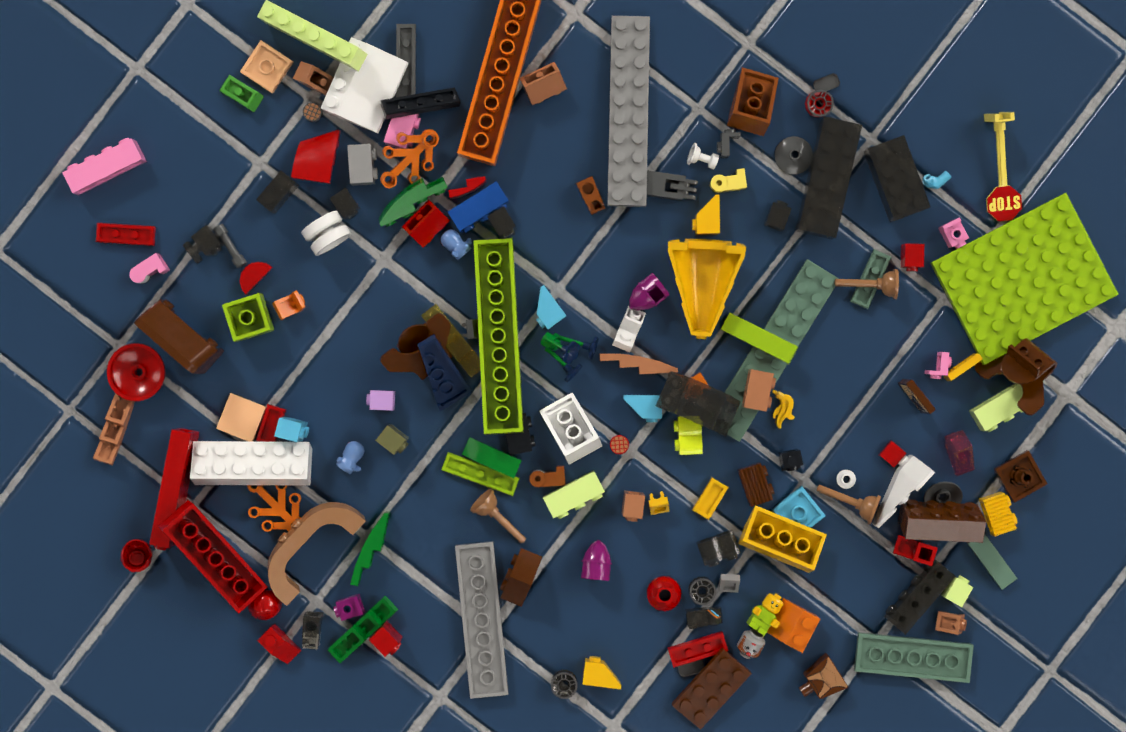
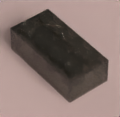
M904 135L863 151L890 223L931 208Z

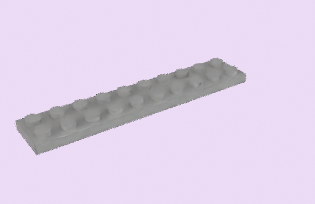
M650 16L611 17L607 206L646 207Z

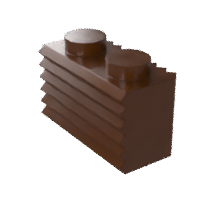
M758 462L737 469L749 506L753 507L773 500L772 495L775 493L772 484L767 483L766 476H768L765 465L762 466Z

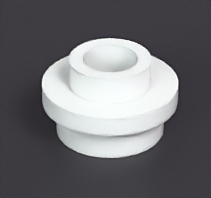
M845 469L837 474L836 481L841 488L849 489L854 486L856 477L852 471ZM845 476H849L850 478L849 482L847 483L843 481V478Z

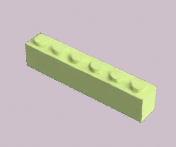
M268 0L264 2L257 15L259 19L273 28L358 72L368 55L359 47Z

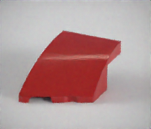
M335 130L301 141L296 151L291 178L330 184L341 130Z

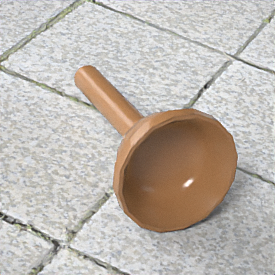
M898 269L889 271L882 278H877V280L835 279L834 284L841 287H876L882 290L884 295L897 299L899 271Z
M822 485L817 487V492L855 506V509L859 510L860 516L868 521V524H871L881 496H867L864 500L861 498L855 499Z
M489 489L485 491L474 502L470 511L480 516L489 515L494 517L516 540L524 543L526 538L496 507L497 499L494 495V490Z

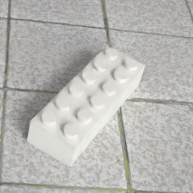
M193 441L190 479L194 485H310L313 449L310 442Z

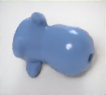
M453 229L445 231L441 236V244L448 251L452 252V256L457 260L461 259L472 249L470 247L472 243L471 238L464 242L458 232Z
M357 441L349 442L342 453L343 457L337 458L336 465L349 474H352L353 471H361V467L356 465V463L364 455L363 445Z

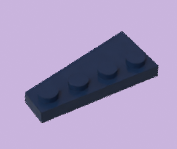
M434 334L417 344L439 411L472 393L470 386Z

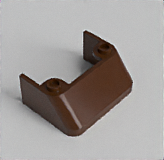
M167 299L158 300L136 319L134 323L139 329L192 374H205L224 352L222 348H217L218 343L212 338L206 339L201 337L177 316L173 310L175 306Z

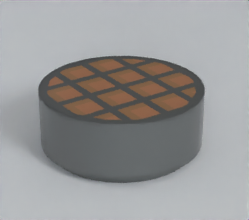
M310 102L304 106L303 116L306 120L317 122L322 118L323 110L320 105Z

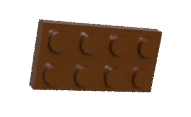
M722 647L672 702V706L701 730L752 673Z

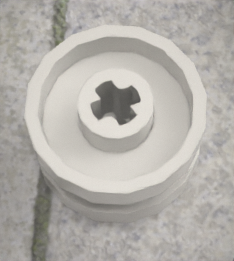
M337 210L313 221L301 232L306 241H314L310 248L316 256L335 248L352 234L346 225H340L342 217Z

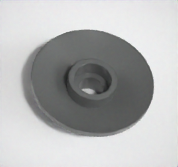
M796 136L783 139L776 147L775 162L780 170L787 174H800L806 171L812 163V148L803 138ZM793 151L798 153L797 158L792 157L791 153Z
M952 482L936 483L929 487L924 494V502L933 500L938 503H946L947 501L961 503L963 498L961 488Z

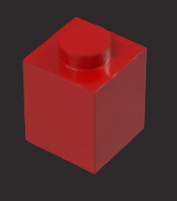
M902 244L901 268H906V271L917 272L918 268L924 267L925 244Z

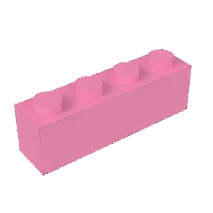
M125 138L119 141V145L113 148L112 146L101 150L102 153L97 156L90 155L84 159V162L68 166L67 170L62 173L72 193L80 195L147 162L137 141L132 138Z

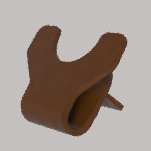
M437 313L424 324L408 327L402 332L398 340L397 347L400 352L395 348L390 349L381 356V363L389 372H414L421 380H424L428 375L417 344L434 334L449 357L452 358V354L446 348L451 324L443 314Z
M1025 338L1015 347L1010 344L1006 355H1002L985 365H982L981 361L975 365V371L984 379H990L995 375L1003 374L1009 381L1020 384L1023 395L1018 401L1017 406L1025 414L1034 415L1044 406L1043 381L1051 375L1058 363L1028 338Z

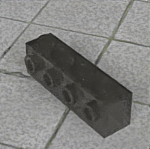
M935 559L932 566L924 565V571L912 579L910 582L911 586L907 590H903L898 596L899 600L895 605H890L885 612L886 615L884 617L905 635L956 577Z

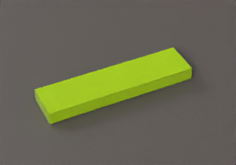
M732 313L728 314L721 328L722 331L787 364H790L798 349V346Z
M450 452L447 453L441 469L442 471L511 496L514 495L520 479L516 476L514 478L509 477L483 464Z

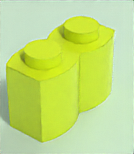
M678 416L677 420H674V432L678 433V440H674L675 451H678L679 455L703 454L701 416Z

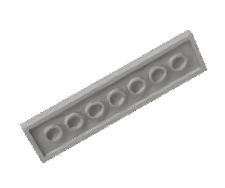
M494 541L455 545L470 699L508 695Z

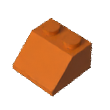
M783 598L784 605L775 614L780 624L777 629L770 626L767 633L803 653L820 618Z

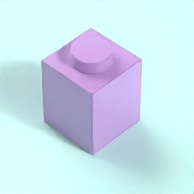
M370 390V394H367L366 404L370 405L369 410H395V391Z

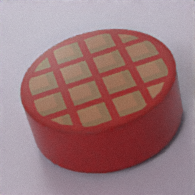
M616 435L610 441V448L616 454H623L628 450L629 442L625 436Z

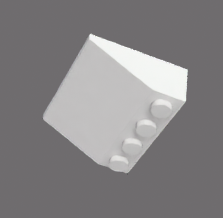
M351 37L349 43L359 47L368 55L359 72L340 62L321 109L330 115L379 133L385 119L381 100L394 98L409 63Z

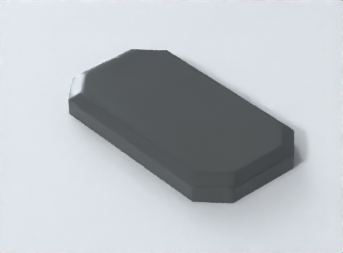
M832 73L815 80L813 86L815 91H829L839 87L840 81L838 76Z
M702 659L678 666L679 674L682 677L697 674L704 668Z

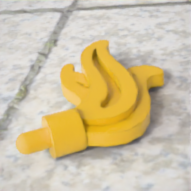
M772 390L775 397L780 400V405L773 412V418H776V426L781 429V424L785 418L789 420L795 418L792 415L794 401L790 395Z

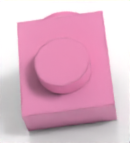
M937 352L936 371L925 370V374H929L932 379H942V375L948 376V368H951L952 364L949 352Z

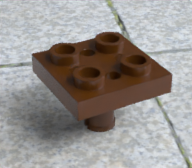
M1028 450L994 468L1013 503L1047 485L1044 476Z

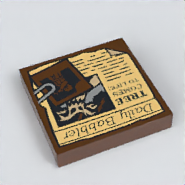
M902 379L898 382V385L921 413L931 414L935 411V407L913 380Z

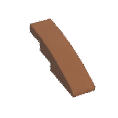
M599 354L600 361L619 360V368L638 367V374L678 372L676 367L641 356Z
M115 393L105 417L106 422L99 437L100 442L94 454V460L113 466L135 401L123 399Z

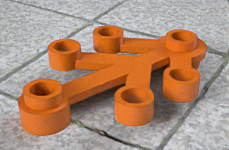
M427 129L421 135H407L404 132H400L396 136V141L400 145H406L407 143L419 144L415 148L393 149L391 146L383 148L382 154L388 159L404 157L390 172H384L381 175L380 181L384 187L389 189L395 187L397 176L410 163L411 173L407 177L408 181L412 184L419 180V156L424 149L425 159L421 162V167L425 171H431L434 168V163L432 162L433 147L439 142V136L436 131ZM431 135V140L426 141L427 136ZM405 136V140L400 142V137ZM391 149V154L386 155V151ZM430 162V166L425 168V164ZM390 176V180L385 182V178ZM412 176H417L415 181H411Z
M247 485L249 491L257 492L272 507H251L248 510V515L251 518L258 516H281L286 521L273 522L272 520H265L262 523L264 531L269 532L272 529H286L289 531L292 528V523L297 518L301 519L299 517V503L301 501L299 493H292L289 496V502L292 504V514L290 515L286 511V489L288 485H285L283 489L275 485L278 490V502L263 488V485H258L256 489L252 488L251 485ZM293 495L298 496L297 502L292 500ZM252 509L257 510L258 513L256 516L252 515ZM266 522L271 524L270 529L265 528Z

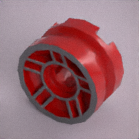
M816 90L810 93L805 100L806 111L816 118L826 116L832 111L834 106L832 95L825 90ZM817 100H820L821 103H823L821 107H817Z

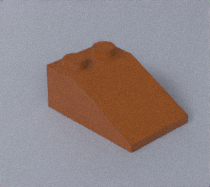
M742 67L727 126L764 136L770 125L779 78Z

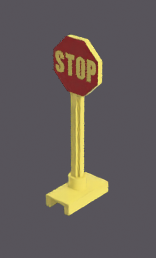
M1014 112L984 114V122H993L994 131H996L999 185L986 198L987 212L997 221L1013 220L1022 209L1021 194L1007 185L1004 130H1006L1005 122L1015 120Z

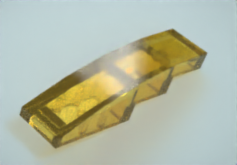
M435 304L421 316L426 322L437 313H441L451 324L446 347L472 378L480 371V357L439 306Z

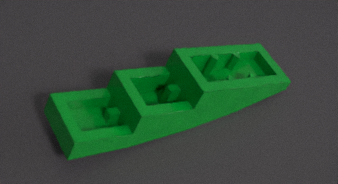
M389 511L383 514L363 545L350 585L358 586L360 584L363 568L369 569L372 565L374 551H381L383 549L390 516Z
M385 595L327 650L341 663L381 627L398 608Z

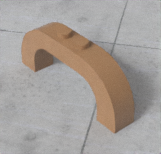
M328 502L313 507L301 519L297 518L292 523V528L288 533L284 532L279 537L278 543L272 550L268 560V579L275 596L287 606L299 594V585L288 577L285 567L289 559L318 528L326 524H337L353 535L366 522L364 515L350 505Z

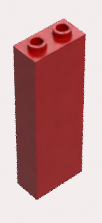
M184 428L171 430L149 545H154L155 549L166 550L174 546V543L158 526L186 502L190 483L193 441H198L199 431Z

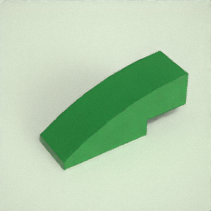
M469 437L462 455L512 478L515 477L522 461Z

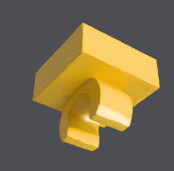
M662 491L658 499H654L653 494H650V500L648 501L651 515L670 512L668 498L664 497Z

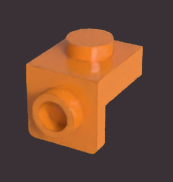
M296 290L290 295L274 301L272 305L280 320H283L301 312L305 308V300Z

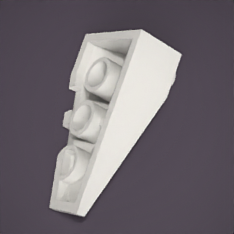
M905 455L898 463L899 466L896 468L872 522L875 527L879 528L896 512V506L905 504L909 500V493L914 490L918 491L935 473L915 456Z

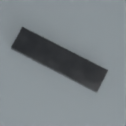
M455 87L381 100L385 119L460 106V100Z

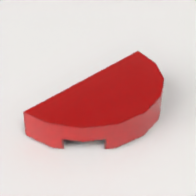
M255 262L244 268L240 276V286L245 295L273 269L272 266L263 262Z

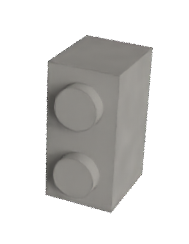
M371 144L347 145L350 184L352 186L375 184V179H378V169L374 168V160H377L376 148L373 149Z

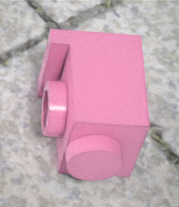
M960 217L938 228L948 248L954 246L955 249H958L966 244L965 240L969 239ZM954 231H957L959 234L958 238L954 236Z

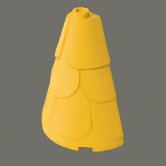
M680 239L668 241V253L682 299L681 305L690 333L696 336L695 338L707 339V336L711 337L725 308L724 303L734 285L735 277L744 260L746 252L744 244L736 243V245H732L731 241L714 239H685L684 242H680Z

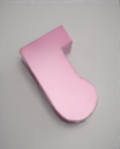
M155 253L133 267L130 271V278L135 283L144 284L155 273L165 274L170 269L162 256Z

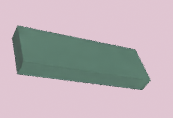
M873 249L860 279L877 280V278H882L892 257ZM856 287L850 302L868 309L877 288Z
M985 534L983 543L967 542L1001 590L1018 579Z

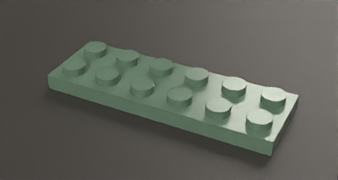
M858 632L854 671L970 683L974 645L971 643Z

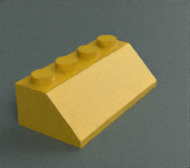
M755 505L743 528L738 544L809 573L815 570L827 534Z

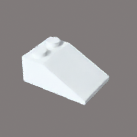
M573 392L539 411L569 465L602 447L596 431Z

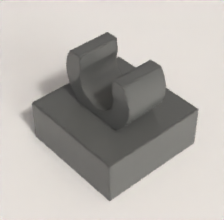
M478 319L466 320V323L461 324L462 327L467 328V334H462L463 337L479 339Z

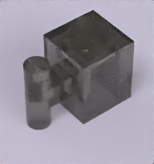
M205 225L191 236L196 245L192 246L188 241L183 244V247L198 264L203 260L199 255L200 252L207 256H215L222 251L221 247L224 243L216 236L210 226Z

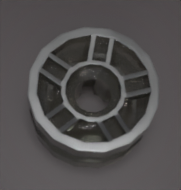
M697 577L690 582L688 593L695 603L707 605L714 600L716 588L709 578ZM701 587L705 588V594L699 593Z
M561 669L552 676L551 690L556 697L567 699L576 693L577 678L572 671ZM566 681L568 686L561 687V682Z

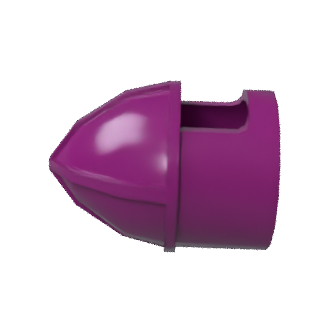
M651 273L644 280L638 282L637 286L633 289L629 299V308L639 311L656 307L657 304L670 294L659 279Z
M597 540L590 545L584 554L581 578L609 581L612 565L610 554L605 544L601 540Z

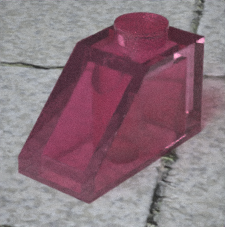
M964 431L953 432L945 436L946 450L956 476L975 470L973 446Z

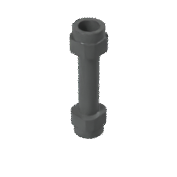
M224 224L216 226L213 230L216 236L222 239L233 257L232 262L238 269L246 265V259L237 251L227 234L228 230Z

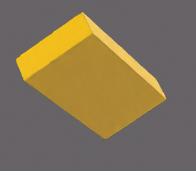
M973 353L948 371V376H944L946 381L954 380L983 358L980 354Z
M711 477L692 510L709 520L729 487Z

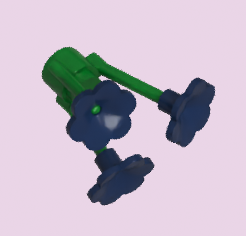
M547 332L541 340V345L546 347L545 351L551 354L564 367L563 369L568 373L564 380L569 382L582 368L580 364L576 367L570 365L578 357L580 346L583 349L589 350L588 358L593 359L599 338L595 336L593 342L584 341L583 343L557 333L551 334ZM560 340L569 342L570 344L568 346L561 345ZM558 348L564 353L562 359L554 352Z

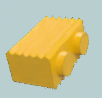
M997 492L979 498L992 536L996 537L1017 529L1016 524L1018 521L1015 514L1011 513L1009 508L1011 500L1008 495H1005L1003 492Z

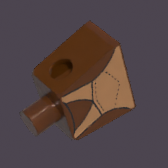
M824 653L804 671L803 674L808 682L798 687L804 697L815 692L819 699H823L848 688V685L827 653Z

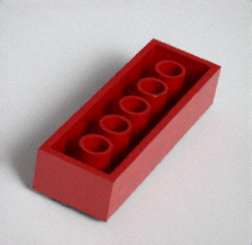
M187 500L158 526L238 614L268 587L191 501Z

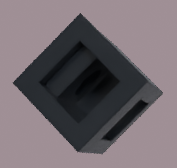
M793 449L778 452L782 471L798 470L803 465L801 450Z

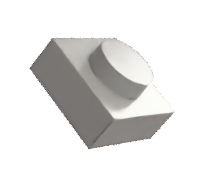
M721 574L719 592L738 593L740 575Z

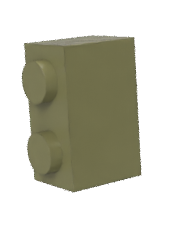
M392 424L387 425L375 440L393 455L403 452L409 445L407 442L409 437Z

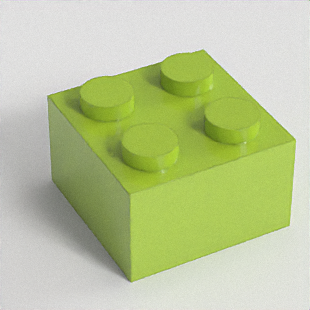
M257 293L222 304L233 342H240L274 331L263 294Z

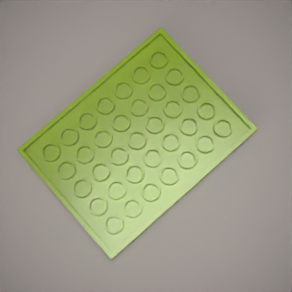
M1063 193L930 263L976 353L980 354L983 358L981 360L982 365L1006 354L1010 344L1015 347L1025 338L1031 341L1119 295L1067 193Z

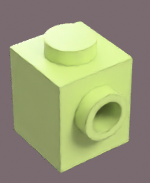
M952 575L941 596L963 607L973 587L968 585L969 580L960 575L956 578Z

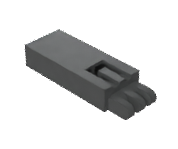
M647 170V196L679 201L683 199L696 200V196L689 195V192L697 193V188L690 187V184L698 185V181L686 179V176ZM665 183H671L670 189H677V192L664 191Z

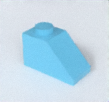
M543 285L540 288L537 316L539 318L536 321L542 329L546 327L549 330L564 319L566 314Z
M623 395L624 401L641 418L646 419V422H658V419H662V395Z

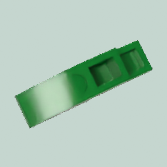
M441 177L428 184H425L423 178L404 188L389 202L379 217L380 226L385 225L388 227L396 223V220L401 217L405 219L412 216L413 212L416 211L414 203L420 204L433 194L437 196L444 193L445 189L448 188L444 178Z

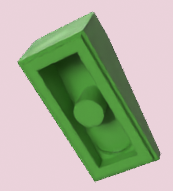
M231 75L227 77L219 90L252 112L256 111L264 98L262 94Z

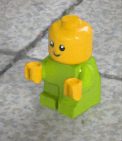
M769 593L763 600L762 605L755 606L752 609L753 613L747 620V624L763 636H765L770 626L777 629L780 622L776 619L775 614L784 605L783 601L780 600L782 597L776 593L774 595Z

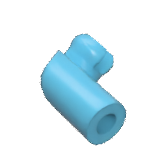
M944 171L938 177L926 174L922 182L927 188L939 189L951 179V175L947 171Z

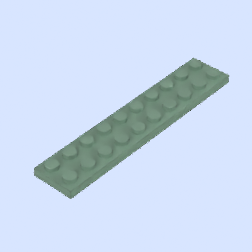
M806 259L764 327V330L799 346L834 290L835 279L839 278ZM753 346L706 422L740 442L759 411L741 407L748 370L753 369L774 373L773 378H776L777 382L787 363Z

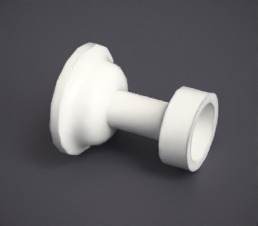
M694 143L688 155L687 165L700 160L708 163V168L715 169L719 155L712 153L711 156L703 154L697 143Z

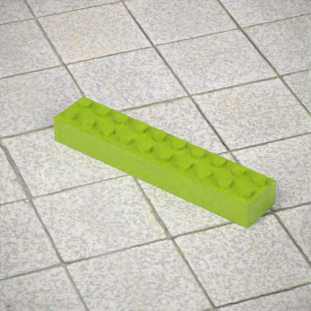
M513 239L474 240L484 434L524 433Z

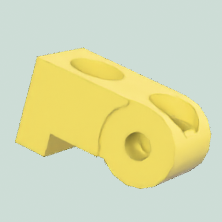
M745 168L737 169L735 171L736 175H715L710 181L711 190L716 193L746 189Z

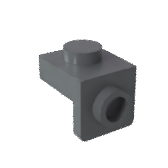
M735 129L724 130V133L720 134V142H717L716 145L720 158H728L730 156L729 139H739L741 132H736Z

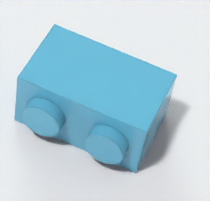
M279 417L274 437L293 442L303 441L309 433L308 422L290 417Z

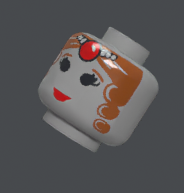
M755 629L744 631L737 643L740 655L746 659L757 658L765 646L764 636Z

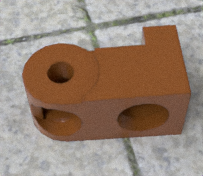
M592 176L575 183L591 215L605 209Z
M564 465L556 466V471L544 472L542 470H534L529 478L530 483L534 487L566 485Z

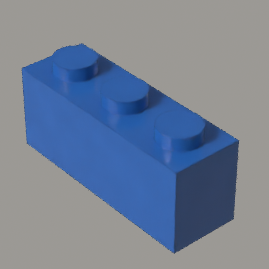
M496 181L449 210L448 214L460 233L463 231L468 233L475 228L474 225L479 221L484 223L491 218L490 214L495 211L500 213L505 210L509 200Z

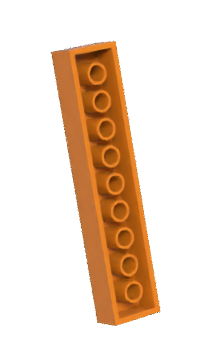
M500 0L457 151L459 157L496 166L542 0Z

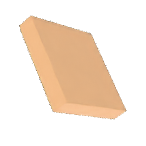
M260 40L240 70V73L273 94L294 62Z
M230 393L216 429L248 442H253L264 416L266 406Z

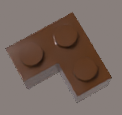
M523 548L520 549L518 555L514 554L510 563L513 565V568L508 569L500 587V590L503 591L501 599L522 607L532 586L542 556Z

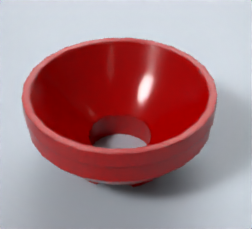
M660 576L649 584L647 599L655 609L669 611L680 602L681 588L673 578ZM662 590H668L671 594L670 598L666 601L659 598V593Z

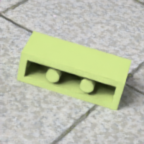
M1014 383L969 410L980 431L991 432L998 428L997 424L1000 422H1008L1015 417V413L1023 412L1017 406L1018 401L1023 395L1021 385Z
M593 470L543 496V499L552 517L561 519L569 514V510L573 508L578 510L586 506V501L600 499L605 491Z

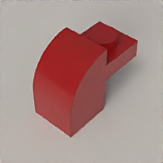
M898 535L892 553L932 566L938 548L918 540L905 539L904 536Z

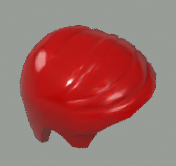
M142 539L130 540L121 551V562L129 571L141 572L151 563L153 557L152 548L149 543Z
M264 590L248 605V610L253 617L259 620H268L280 612L282 602L275 596L272 590Z

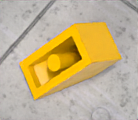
M715 195L696 214L695 219H692V231H695V235L720 234V195Z
M590 656L589 659L585 658L582 685L621 690V682L604 660L597 656Z

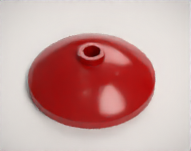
M133 343L119 348L111 356L107 365V379L110 387L118 396L129 401H142L151 398L161 389L165 380L166 371L163 359L156 350L144 344ZM138 369H141L143 372L141 376L137 374Z

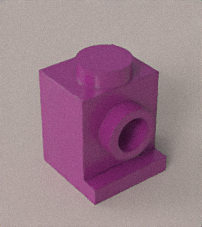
M360 594L337 600L336 606H334L336 617H340L341 621L364 614L365 609ZM350 606L351 611L346 612L344 607Z

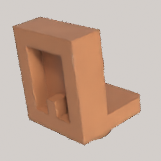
M938 611L935 630L956 635L961 634L962 631H965L967 620L964 619L965 614Z

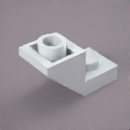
M628 306L612 345L630 353L646 313L630 309Z

